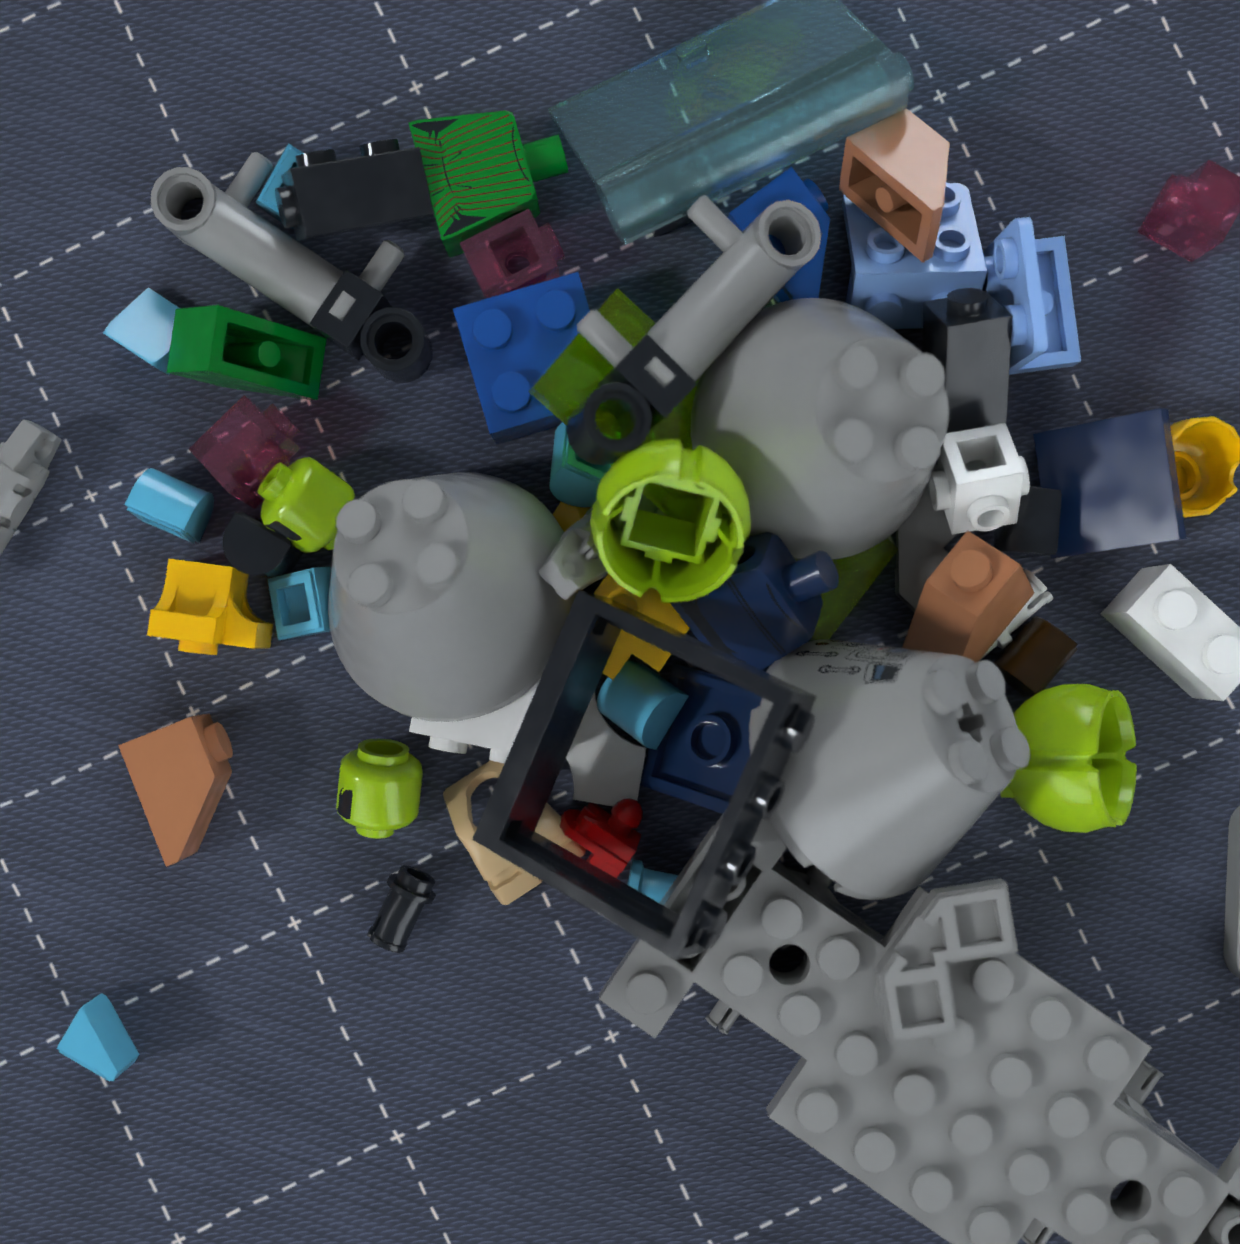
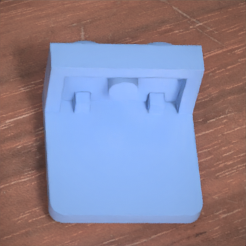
M946 182L944 207L933 257L923 263L843 194L842 206L852 264L846 303L874 315L892 329L923 328V302L947 298L951 291L957 289L976 288L982 290L987 268L970 193L965 185Z
M1015 218L983 251L987 273L982 290L987 291L1012 315L1009 375L1073 367L1081 362L1065 236L1035 239L1031 218Z

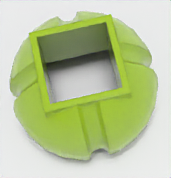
M664 439L647 443L643 442L642 445L637 446L632 451L618 458L602 477L598 485L597 500L592 507L590 524L593 541L599 552V557L606 571L620 586L639 597L649 588H654L661 595V602L673 603L690 601L705 596L721 586L736 569L737 562L743 553L744 542L750 533L751 518L749 499L743 483L724 458L702 445L697 446L694 450L684 449L679 439ZM651 482L704 495L695 523L639 510L638 506L644 485Z
M1062 684L1044 689L1027 699L1013 715L1017 729L1022 732L1028 742L1030 759L1027 766L1016 770L1011 782L1001 792V798H1013L1029 816L1045 826L1064 832L1087 833L1105 827L1123 825L1129 816L1133 804L1137 765L1125 757L1127 751L1135 748L1136 737L1131 711L1123 694L1120 691H1109L1090 684Z

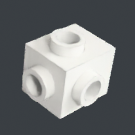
M1002 423L946 433L938 457L937 471L932 472L928 489L934 510H944L951 533L954 535L965 533L967 530L991 531L1004 525L1017 523L1021 496L1028 495L1030 480L1026 462L1022 456H1018L1007 425Z

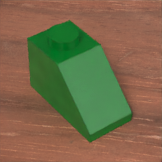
M220 305L176 309L166 373L225 388L306 400H318L327 338Z

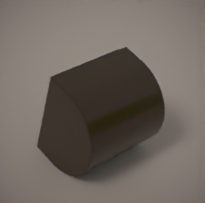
M1033 616L994 661V664L1001 671L1004 680L1022 696H1032L1042 691L1078 650L1076 648L1078 644L1050 622L1038 616Z

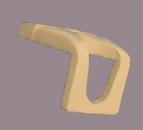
M490 760L448 787L443 792V797L455 832L469 852L484 881L488 882L491 891L502 905H508L541 884L542 881L472 840L478 827L473 824L472 793L482 782L491 778H499L504 763ZM546 803L535 832L580 858L584 856L586 849L564 835L559 826L561 816Z

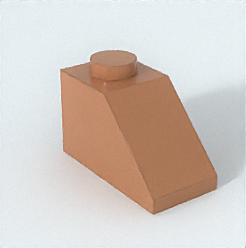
M906 108L846 137L839 191L923 263L932 258L944 207L950 142Z
M967 530L926 580L902 648L959 655L976 663L979 662L1034 594L1021 564Z
M210 713L188 717L118 745L166 867L198 852L232 773L228 761L233 756L230 739L219 722L213 723Z

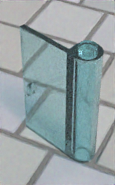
M769 0L548 108L553 122L594 182L602 207L616 236L622 245H627L686 216L689 208L701 196H707L712 202H715L905 109L909 102L908 92L914 88V78L910 65L904 55L900 52L893 54L840 0Z

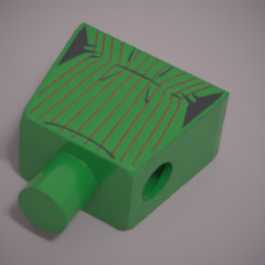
M510 111L467 114L408 122L415 147H420L434 215L449 258L460 255L535 219L540 215V209L533 183L569 173L559 134L522 144L514 114Z

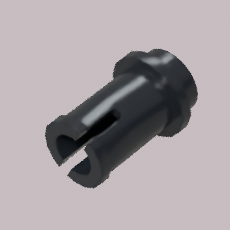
M402 865L398 873L389 876L387 884L390 890L373 926L370 927L367 936L371 937L370 940L374 944L385 950L397 953L404 952L407 940L424 905L432 904L436 896L432 890L435 884L434 878L420 869L407 865Z

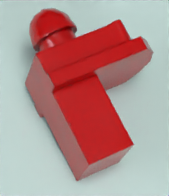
M627 798L617 802L611 809L612 815L600 808L596 803L590 802L587 807L584 806L582 811L576 809L565 811L561 816V823L559 825L564 835L591 852V855L586 860L587 862L617 878L635 854L641 838V834L633 829L638 828L643 818V810L638 801Z

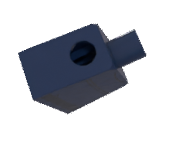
M765 532L747 537L736 569L721 586L705 596L690 601L673 602L670 604L699 641L763 670L810 640L814 635L823 606L821 594L836 589L839 584V577L834 562L826 552L820 550L796 561L778 535Z

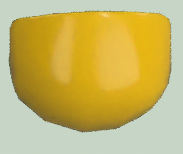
M1215 416L1190 418L1175 422L1170 427L1183 518L1210 515L1226 501V498L1231 497L1237 492L1233 478L1235 470L1240 464V437L1234 426Z

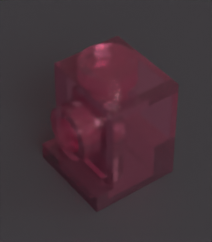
M1211 160L1205 162L1188 177L1182 174L1176 177L1172 174L1165 182L1138 233L1190 262L1195 261L1223 242L1240 212V177Z
M530 209L460 242L466 261L485 299L560 277L556 262L565 258L561 245L550 224L546 223L538 227ZM522 256L530 262L528 267L514 274L507 270V264L513 257Z
M243 395L189 450L228 493L255 509L264 501L256 492L264 477L279 462L288 467L290 458L300 449L299 445L293 440L300 430L273 403L264 411Z

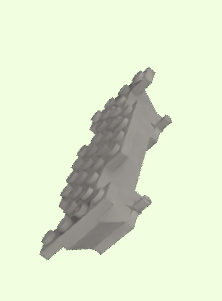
M725 811L717 823L711 827L660 901V904L679 915ZM770 818L761 820L751 843L756 847V855L749 872L738 885L733 884L722 909L727 912V921L716 943L710 949H704L701 953L675 960L637 937L599 993L600 1001L656 1038L695 982L719 999L705 1019L714 1028L718 1025L721 1033L728 1035L730 1028L741 1014L799 1054L801 1058L766 1107L768 1117L951 1244H1017L1020 1239L1027 1244H1046L1054 1232L1072 1244H1240V1139L1221 1167L1217 1169L1188 1147L1175 1134L1154 1121L1148 1110L1142 1105L1159 1079L1164 1076L1161 1071L1144 1060L1152 1047L1017 953L948 963L959 1034L889 1044L885 1036L875 968L929 893L919 886L886 935L883 936L867 925L862 918L836 900L828 888L832 879L815 865H811L806 873L800 869L787 867L778 861L787 847L775 830ZM793 944L804 949L803 960L793 971L778 972L769 966L772 953L780 946ZM1129 1180L1118 1197L1111 1200L1110 1197L1113 1189L1119 1183Z

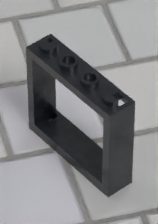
M578 590L472 840L675 960L701 953L704 949L708 950L716 943L725 927L727 912L722 908L733 884L738 885L745 878L754 862L756 847L751 843L761 820L768 819L782 799L785 781L780 779L791 753L799 752L811 734L814 725V715L810 713V710L817 696L608 597ZM621 630L773 703L680 915L535 832Z

